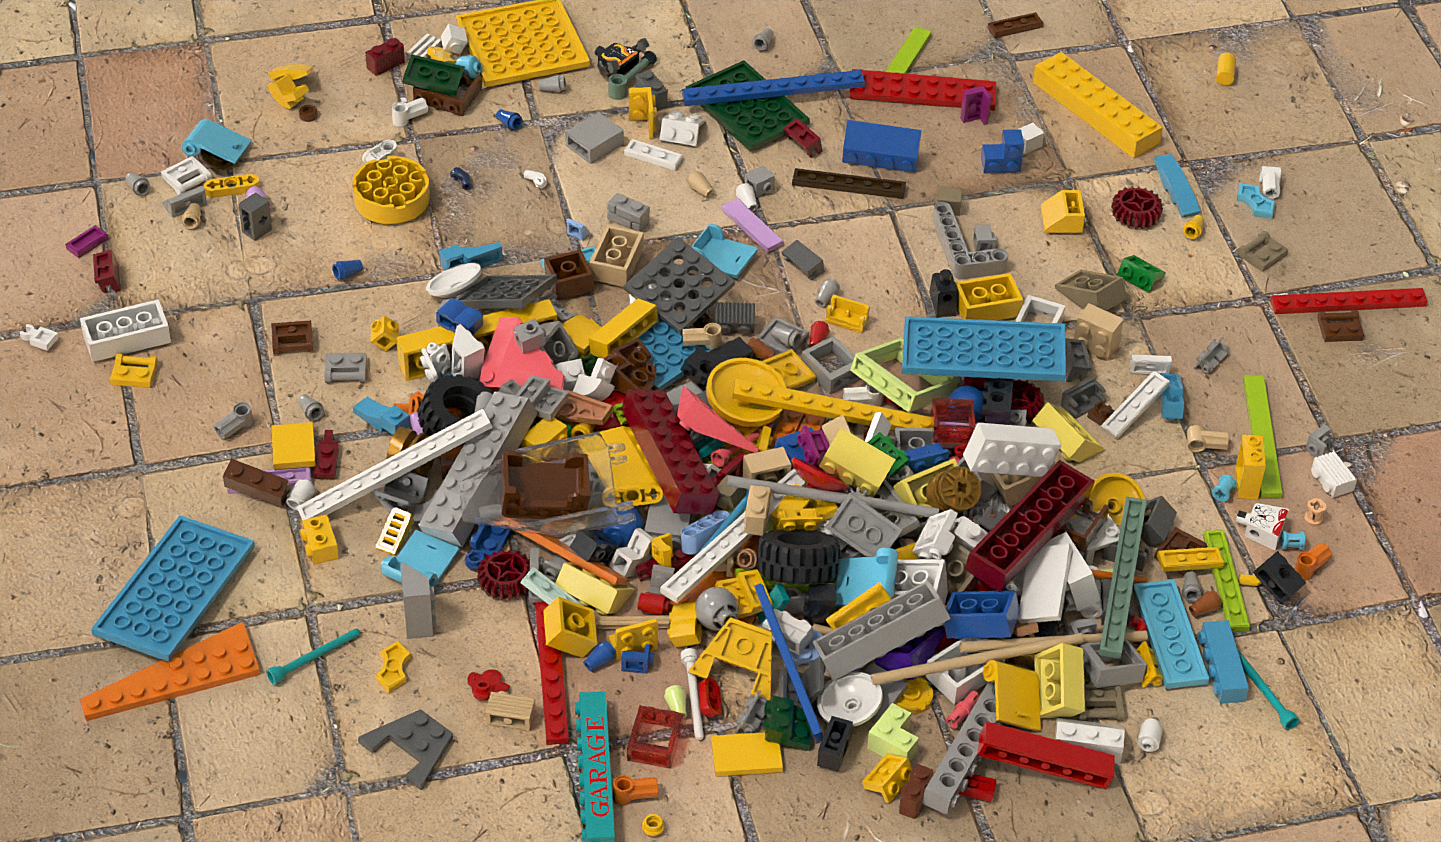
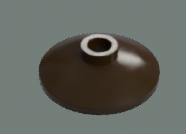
M204 149L201 150L200 157L202 161L212 168L226 170L235 167L238 163L237 161L233 164Z

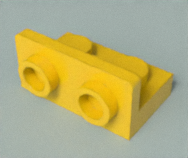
M887 753L862 781L864 789L882 793L885 802L891 803L909 781L912 770L909 759Z

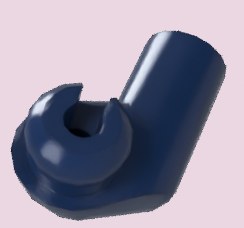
M455 167L454 170L450 171L451 178L454 180L460 178L464 190H469L472 187L470 175L460 167Z

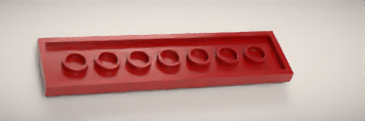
M852 69L861 70L865 81L864 87L850 89V98L961 108L964 90L984 86L992 96L990 110L995 111L996 81Z

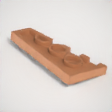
M563 388V390L569 391V399L554 418L563 421L604 425L614 409L613 405Z

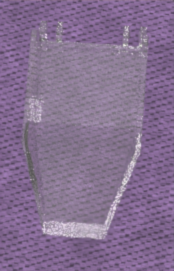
M600 432L514 450L523 456V462L565 463L566 457L573 453L588 454L591 496L586 511L548 519L504 517L501 512L502 460L500 459L494 461V464L486 469H480L458 481L462 518L467 523L562 537L576 534L579 530H595L627 524L635 520V514L632 513L618 515V511L632 509L634 504L631 501L617 503L611 464L618 465L627 461L626 455L610 457V453L625 451V445L622 443L607 444Z

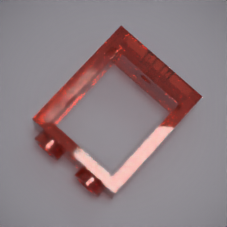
M932 398L931 424L933 443H969L976 427L973 399ZM938 419L967 420V426L938 425Z
M639 705L627 746V761L671 769L683 728V713ZM642 723L673 728L668 747L638 742Z

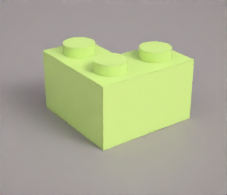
M892 703L869 731L867 749L882 757L888 753L906 757L911 762L917 755L919 741L917 736L908 732L911 712Z

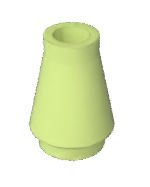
M680 685L668 687L665 690L664 698L673 713L674 719H684L687 717L685 690Z

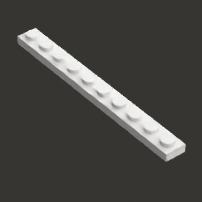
M481 409L297 506L302 520L328 515L493 428L486 413Z
M794 468L778 482L787 485H795L797 483L802 487L808 485L798 476ZM771 493L767 522L771 519L770 514L786 495ZM746 511L660 587V593L678 603L753 536V534L744 533Z

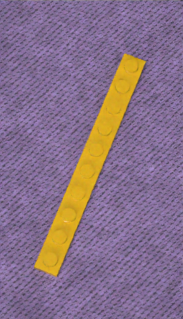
M737 378L734 382L732 399L832 419L843 414L847 422L871 426L875 413L882 412L892 424L890 430L895 431V428H934L935 418Z

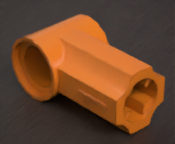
M1325 543L1317 544L1308 552L1299 553L1294 569L1301 575L1303 580L1310 579L1315 570L1331 559L1332 552L1329 546Z
M621 775L614 780L612 799L618 805H627L633 799L658 797L656 777L632 779L629 776Z

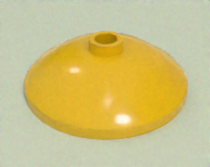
M1114 472L1103 474L1094 480L1095 483L1089 498L1093 502V512L1100 511L1104 505L1112 504L1113 510L1108 508V514L1116 525H1121L1126 497L1145 499V496L1136 481L1127 475Z

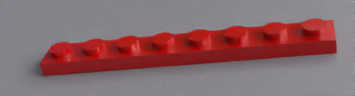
M1423 288L1271 295L1270 300L1274 314L1426 307L1428 302Z
M535 602L546 745L569 744L561 650L546 645L543 611L549 604L546 602Z

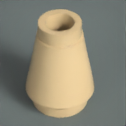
M695 171L688 177L689 187L706 198L712 196L714 189L703 173Z
M197 203L190 204L181 217V221L186 228L194 229L200 224V206Z

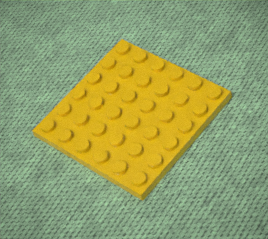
M534 0L456 16L458 26L465 28L467 47L471 56H476L482 64L480 76H482L485 87L590 67L587 53L561 0Z

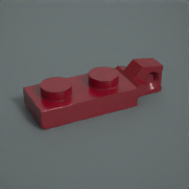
M325 430L324 440H319L317 445L314 479H335L339 446L338 440H334L333 430Z
M741 452L716 474V477L711 478L715 487L719 485L726 475L743 477V455H748V453Z
M682 549L674 551L671 558V568H675L674 573L678 572L694 558V555L685 554L682 552ZM655 559L635 567L640 581L651 577L653 565H659Z

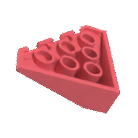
M500 317L481 369L480 381L484 383V387H489L493 392L492 394H494V392L499 391L502 384L511 379L522 387L529 377L534 375L549 379L551 387L563 390L565 376L552 365L554 362L546 351L537 348L523 354L514 340L513 328L523 324L519 317Z
M684 386L682 388L677 416L681 420L679 424L689 431L692 428L698 433L755 453L759 451L731 424L729 425L713 409H710L701 398Z

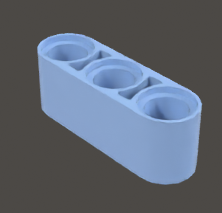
M723 510L715 511L681 530L682 552L685 554L699 553L701 548L730 514Z

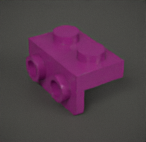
M984 86L963 91L960 116L963 123L980 119L984 125L988 124L992 96Z
M804 425L797 437L798 444L802 446L805 461L822 469L819 465L830 447L823 430L809 431L808 426Z

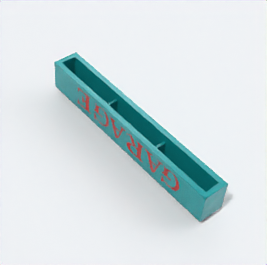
M606 691L579 692V701H575V715H580V719H576V733L581 732V737H577V750H582V755H578V769L583 768V773H579V787H584V791H580V805H585V810H581V824H586V829H582V842H615Z

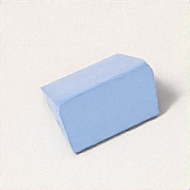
M568 218L567 234L583 241L590 231L585 225Z

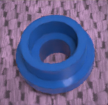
M472 550L465 557V565L469 569L477 570L481 560L485 559V555L479 550Z

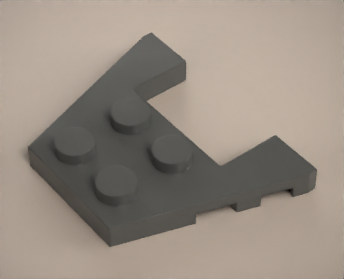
M420 709L359 736L358 743L373 754L386 742L392 741L419 762L406 773V779L422 790L426 785L429 775H432L437 761L442 758L451 743L453 733Z

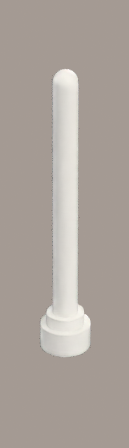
M688 648L681 652V662L687 668L695 738L702 740L704 734L697 677L688 673L690 667L699 657L696 649Z

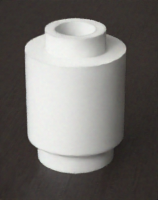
M298 480L287 495V505L293 510L298 511L297 506L309 501L314 495V485L309 480Z
M1147 719L1141 724L1137 745L1146 752H1153L1159 748L1163 729L1158 720Z

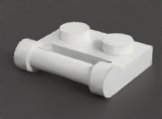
M193 156L161 171L162 178L175 189L178 195L185 193L186 190L204 181L212 179L209 170ZM197 174H200L199 176H197V177H195V178H193V179H191V180H189V181H187V182L181 184L182 182H184V181L190 179L191 177H193V176H195V175H197Z

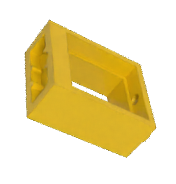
M1242 435L1235 466L1237 498L1258 500L1266 467L1263 436Z

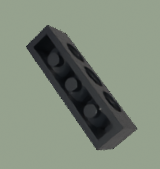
M985 378L984 390H988L984 391L983 403L987 404H982V416H986L985 423L1010 425L1014 379Z

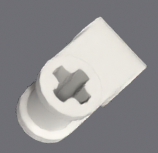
M390 139L384 140L363 154V163L365 164L373 159L377 161L387 159V156H398L397 143Z

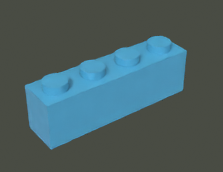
M1229 620L1203 622L1202 629L1198 632V640L1200 644H1203L1204 661L1208 662L1209 678L1213 679L1214 695L1218 696L1220 704L1245 702L1249 687Z

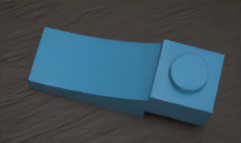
M499 242L478 247H459L454 245L440 250V265L444 271L467 263H477L483 268L503 261L502 245Z
M1160 373V375L1170 381V385L1161 394L1162 417L1167 420L1183 419L1184 400L1180 374Z
M367 396L353 406L354 414L381 433L386 430L394 435L400 427H410V415L396 405L387 407Z

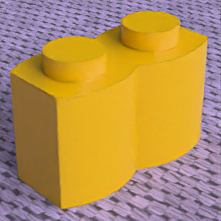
M696 602L674 605L672 612L669 613L671 625L670 629L667 630V636L675 648L700 644L702 624L696 616Z

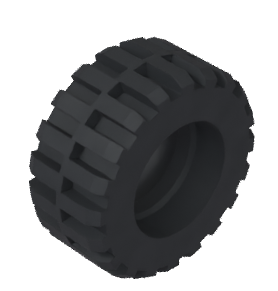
M451 374L446 375L444 378L436 379L435 382L428 386L418 410V421L420 427H423V433L427 436H432L462 420L453 416L446 408H458L468 415H472L475 413L477 396L481 392H489L491 394L493 392L489 387H484V383L481 381L477 382L470 376L467 378L460 374L456 376Z
M795 529L793 531L772 530L764 533L759 539L757 569L763 577L769 580L792 585H816L817 583H826V581L830 582L839 574L840 543L831 534L817 532L816 530L806 531L805 529Z

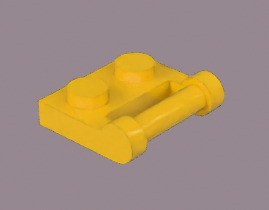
M117 353L110 376V384L151 388L158 365V357L124 356L123 353ZM123 364L146 365L148 367L124 366Z

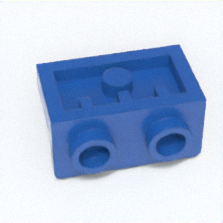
M940 443L904 451L909 459L908 466L914 474L949 461L950 455L949 450H943Z
M492 518L481 519L477 533L471 537L470 546H472V550L481 551L485 557L486 554L492 556L493 550L499 553L504 548L512 533V529L504 524L492 521Z

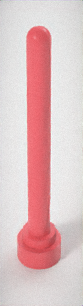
M773 423L765 425L767 427H770L771 431L774 429ZM763 427L748 435L746 440L752 443L758 440ZM732 445L727 449H717L711 454V461L715 466L721 467L728 463L731 455L743 448Z

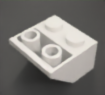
M461 324L457 325L453 340L451 374L453 376L460 374L467 378L470 376L474 378L473 380H477L481 375L485 348Z

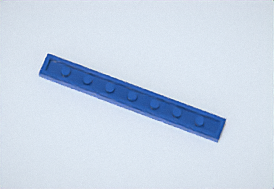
M760 583L754 586L758 600L816 744L820 743L823 739L822 730L765 588Z

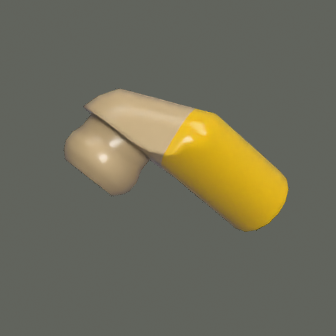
M1240 574L1238 583L1240 585L1258 586L1261 584V581L1254 574Z

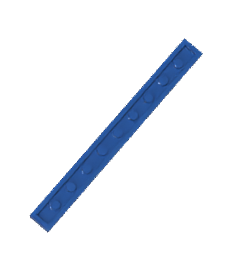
M861 70L686 88L682 89V97L685 106L860 88L864 87L865 81Z

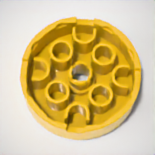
M387 156V159L379 161L373 159L363 164L354 174L352 181L354 204L358 212L366 219L381 223L382 225L403 223L416 219L425 211L429 204V178L424 167L414 160L400 156Z

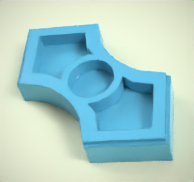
M1240 183L1237 200L1249 205L1253 211V216L1272 219L1275 202L1264 197L1259 191V186Z

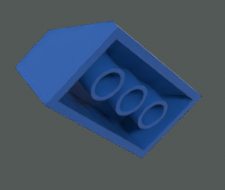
M847 120L842 162L916 173L921 130Z

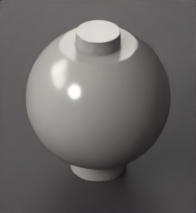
M712 587L703 591L698 597L695 612L699 622L704 627L711 630H721L730 617L737 620L738 602L729 590L722 587Z

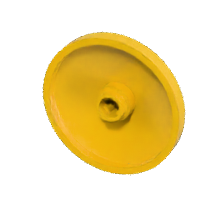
M734 358L720 363L710 373L706 385L707 399L713 410L725 420L741 426L756 427L769 424L782 414L784 410L782 408L732 399L736 378L787 388L781 375L771 366L755 359Z

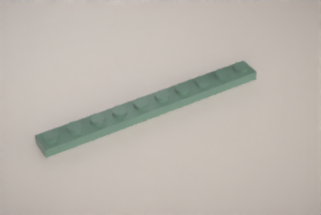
M1126 497L1099 656L1121 659L1147 500L1132 497Z

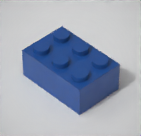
M1016 591L952 592L946 607L950 617L944 623L947 638L956 639L1011 637L1020 613Z

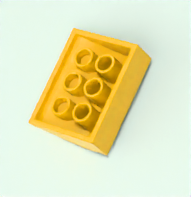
M621 426L579 437V443L585 453L588 454L591 464L606 489L649 482L658 483L630 427ZM652 488L650 493H644V489H641L642 499H645V494L659 493L655 491V488ZM631 490L626 496L628 499L636 500L639 494L637 491ZM620 492L621 498H623V492Z

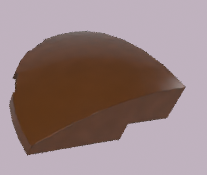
M638 338L613 349L609 356L603 358L617 366L610 384L615 386V390L624 394L627 393L628 389L651 390L654 385L656 366L651 364V354Z

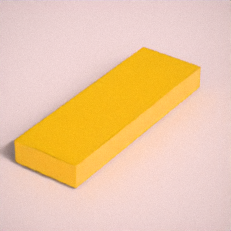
M1218 547L1163 550L1157 553L1162 572L1223 568L1224 565Z

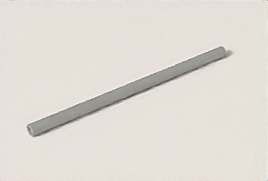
M728 475L727 486L750 489L751 485L771 488V493L840 504L848 495ZM855 495L873 509L923 517L939 514V508Z

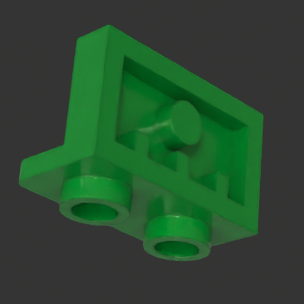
M1132 255L1123 258L1117 275L1137 287L1150 292L1154 282L1162 280L1166 272Z
M879 432L867 442L896 459L887 474L889 478L905 465L908 466L909 459L907 454L903 450H898L888 436H884Z

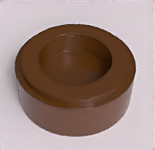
M304 105L299 109V118L302 121L311 122L318 117L317 108L313 105Z

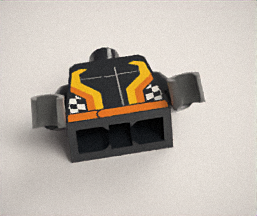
M642 38L638 40L637 44L632 47L623 46L618 43H613L607 48L598 46L595 50V55L598 56L597 67L602 76L607 75L608 77L614 74L625 76L639 63V53L644 52L650 46L647 39Z

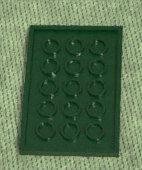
M743 60L686 86V88L766 79ZM785 96L700 105L750 152L785 136L786 133L783 131V128L797 118L806 126L810 124V118Z

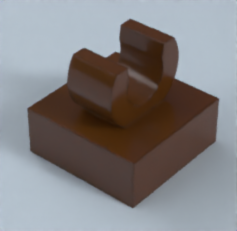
M1100 400L1088 411L1087 417L1101 426L1113 414L1114 410L1110 405L1107 406L1103 403V400Z

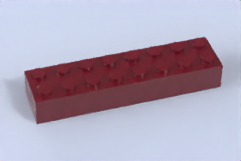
M628 389L621 410L673 513L712 514L719 493L685 428L679 424L681 420L677 416L666 392L661 390Z
M1059 460L969 552L964 570L1001 592L1090 498L1095 481Z

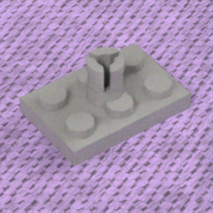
M850 492L825 527L866 557H876L878 549L890 548L903 530Z

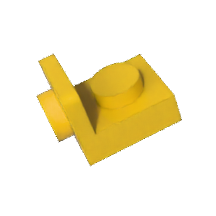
M667 533L652 538V557L659 565L671 567V558L673 557L672 535Z

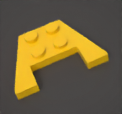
M730 617L709 646L690 667L688 673L705 679L709 676L714 659L727 662L758 673L751 695L755 696L761 690L759 697L770 701L772 632Z

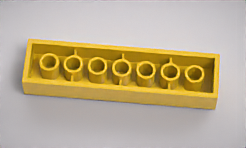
M1059 52L1035 65L1034 84L1132 158L1160 144L1163 129L1160 124L1064 53Z
M550 299L528 304L522 310H513L511 308L483 315V326L472 336L483 344L485 360L500 317H519L523 323L536 319L538 324L541 325L543 323L556 322L557 313ZM439 326L397 337L398 364L405 381L426 376L424 370L427 368L423 367L420 357L423 356L421 349L425 348L427 351V346L431 342L438 346H442L445 343L452 362V345L455 333Z

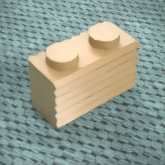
M750 486L745 513L744 533L762 536L766 532L771 488Z
M504 691L498 693L491 692L486 709V724L529 731L535 713V698H531L528 695H509Z

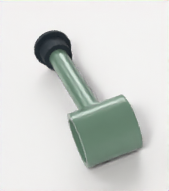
M646 51L641 61L625 76L621 74L611 75L608 83L609 97L615 100L625 98L627 83L643 68L654 64L657 61L656 55L652 51Z

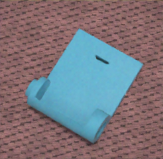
M202 119L182 143V150L188 156H197L202 148L235 164L252 140L209 119Z
M709 224L691 246L720 270L733 278H738L758 252L757 247L724 239L721 227L715 224Z
M415 530L397 557L390 555L388 558H384L381 563L382 574L402 583L400 564L405 563L428 577L429 587H435L460 549Z
M880 548L877 550L876 557L840 559L835 592V607H844L879 582L891 599H893L898 552L891 548Z

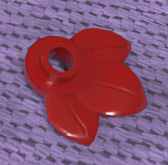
M494 669L486 670L483 674L471 672L467 678L468 685L472 687L474 698L480 701L490 699L491 692H507L510 688V685L501 682V673Z

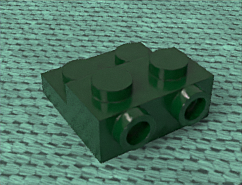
M773 695L770 701H766L764 713L767 714L762 728L765 731V740L808 751L811 741V730L802 708L794 707V700Z

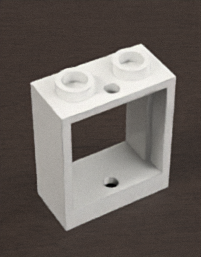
M1028 295L1015 321L1023 322L1029 311L1052 318V323H1062L1065 305Z

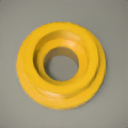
M650 814L642 821V830L646 835L658 836L664 831V821L657 814Z

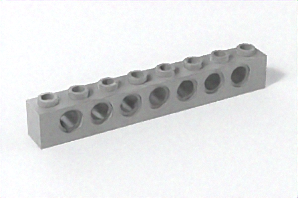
M988 682L925 788L922 804L944 814H947L951 807H956L960 798L959 792H964L968 785V776L973 777L977 769V761L981 762L984 758L977 756L979 734L986 721L1002 725V722L996 721L995 682Z

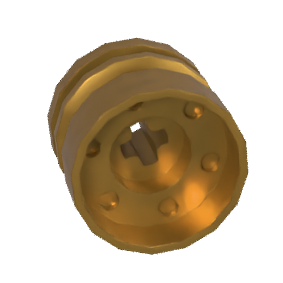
M400 427L396 430L390 441L386 459L430 436L424 433L417 435L414 430ZM435 458L411 471L426 476Z
M960 466L950 468L935 475L929 481L926 488V498L929 505L939 508V513L950 509L960 513L972 508L978 502L981 495V484L978 477L970 469Z

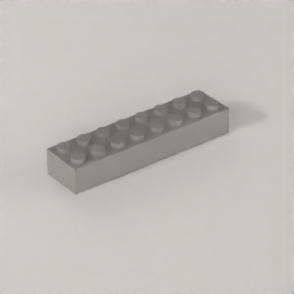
M494 392L484 409L493 428L465 442L418 524L425 534L451 545L463 547L479 518V508L486 506L501 479L503 451H517L538 413L529 398Z

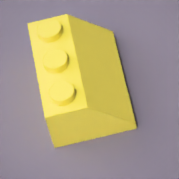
M1047 402L1032 420L1039 428L1054 429L1061 443V455L1068 461L1074 460L1080 463L1105 449L1068 411Z
M840 428L819 467L856 489L860 487L861 493L867 490V495L874 498L896 459L845 429Z
M955 458L905 478L895 484L893 488L904 503L931 507L926 498V488L929 481L935 475L956 467L958 464ZM914 515L917 519L923 518V516Z
M573 562L563 564L555 583L571 596L578 598L581 604L585 606L591 605L596 608V612L606 616L617 613L635 590L628 585H613L602 578L597 579L598 576L585 569L581 570V567Z
M1061 643L1035 654V672L1039 678L1040 718L1072 717L1085 712L1083 648Z

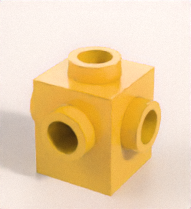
M385 315L372 323L370 342L386 352L397 343L399 324Z

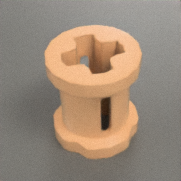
M1314 498L1307 503L1308 511L1304 515V520L1311 526H1318L1323 521L1322 513L1326 510V504L1323 500Z

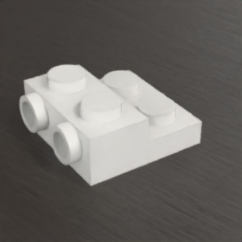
M950 509L929 517L912 550L919 560L940 559L942 555H947L952 550V543L956 536L950 531L956 523L955 519L958 514Z

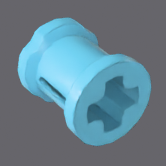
M1230 475L1221 476L1218 486H1215L1212 490L1213 497L1221 502L1228 501L1230 492L1237 487V481Z
M1282 531L1280 536L1281 549L1299 548V550H1304V531L1299 533Z

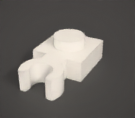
M27 324V332L20 331L22 340H30V345L46 351L58 340L57 332L43 327L36 330L32 325Z

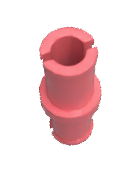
M970 691L963 701L955 705V710L946 718L947 724L951 720L953 721L949 727L956 729L964 718L968 717L980 697L979 695L974 699L978 692Z

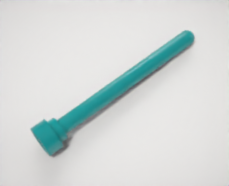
M355 628L282 667L273 666L267 669L266 675L272 685L282 682L286 674L355 639L360 635V630Z
M1238 650L1244 671L1278 712L1281 725L1285 730L1296 727L1300 721L1299 717L1295 712L1287 710L1244 655Z

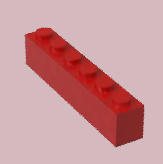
M987 721L979 734L977 756L1102 789H1107L1114 778L1115 755Z

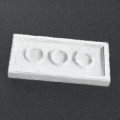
M1070 544L1043 546L1027 564L1019 607L1020 613L1017 619L1019 623L1061 620L1072 553Z

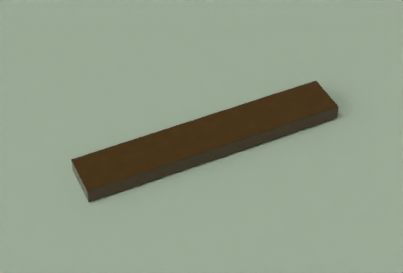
M795 168L792 179L793 186L904 199L906 182L798 168Z

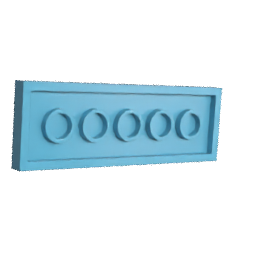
M1175 580L1133 584V594L1141 617L1146 622L1147 635L1152 650H1154V656L1160 674L1163 677L1165 689L1208 684L1209 677Z

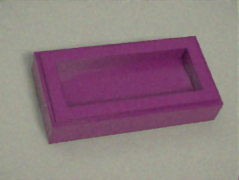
M94 225L66 243L65 246L69 252L80 258L108 240V234Z

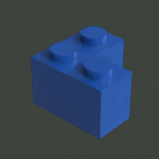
M1021 129L1003 130L1001 144L982 145L981 162L984 173L1021 172L1024 150Z

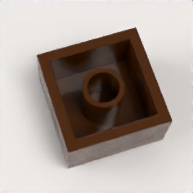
M581 249L544 258L545 275L557 274L558 280L551 287L552 292L557 295L556 300L594 291L593 273Z

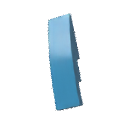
M1168 154L1154 157L1165 191H1169L1173 205L1177 204L1181 218L1198 215L1201 210L1195 195L1173 155Z

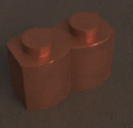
M917 764L911 770L909 781L901 790L899 814L912 819L920 815L923 809L922 801L925 788L933 777V769Z

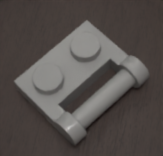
M366 353L326 354L325 383H331V380H359V382H366Z

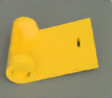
M988 661L983 667V676L986 681L995 682L996 721L1037 732L1041 731L1038 674L1035 671L999 661Z

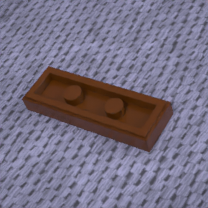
M1035 12L990 22L987 28L994 38L1043 28V21Z

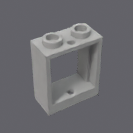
M834 336L802 351L801 360L817 376L815 380L829 394L860 379L859 376L850 371L855 356ZM830 353H833L845 365L832 373H829L817 361Z
M1127 638L1124 639L1121 659L1099 656L1101 642L1080 645V648H1083L1084 672L1096 688L1143 681L1147 664ZM1120 660L1123 665L1106 667L1103 662Z

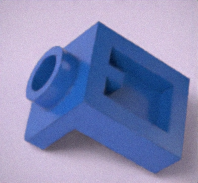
M645 644L644 653L622 651L621 671L648 674V667L653 665L654 652H650V644Z

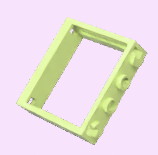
M902 338L855 354L850 371L909 413L948 398L959 382V378L956 376L920 375L934 386L916 392L881 367L879 364L893 359H897L901 363L903 362V347L900 348L901 344L903 345L904 343Z

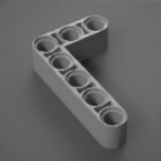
M946 202L935 204L933 224L955 278L968 279L1000 275L1006 272L1007 251L991 249L968 252L951 206Z

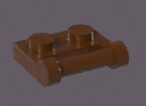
M1351 310V312L1345 313L1318 312V323L1324 342L1363 341L1364 333L1359 320L1358 310ZM1351 320V322H1330V323H1327V321Z
M311 320L271 323L273 354L299 350L313 351ZM306 340V342L279 344V342Z
M1175 527L1156 550L1154 558L1158 560V551L1188 549L1189 546L1193 548H1207L1208 546L1204 541ZM1182 570L1177 572L1180 575L1185 576V574L1190 570Z

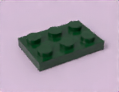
M411 54L402 84L456 96L465 66Z

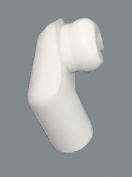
M525 170L524 179L533 180L538 188L546 186L547 180L543 173Z

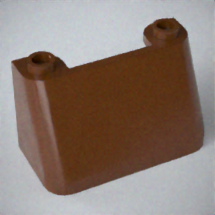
M503 451L501 512L504 517L579 520L586 516L591 496L588 454L573 453L566 457L565 463L523 462V456L516 451Z

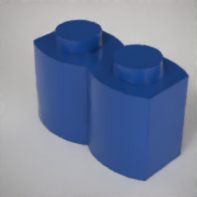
M451 298L436 312V322L454 333L456 332L457 325L461 324L474 335L483 326V315L479 310L467 307L462 301Z

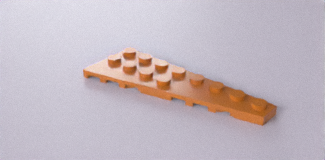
M244 622L176 653L169 662L161 660L81 698L80 702L85 720L89 721L260 675V669Z

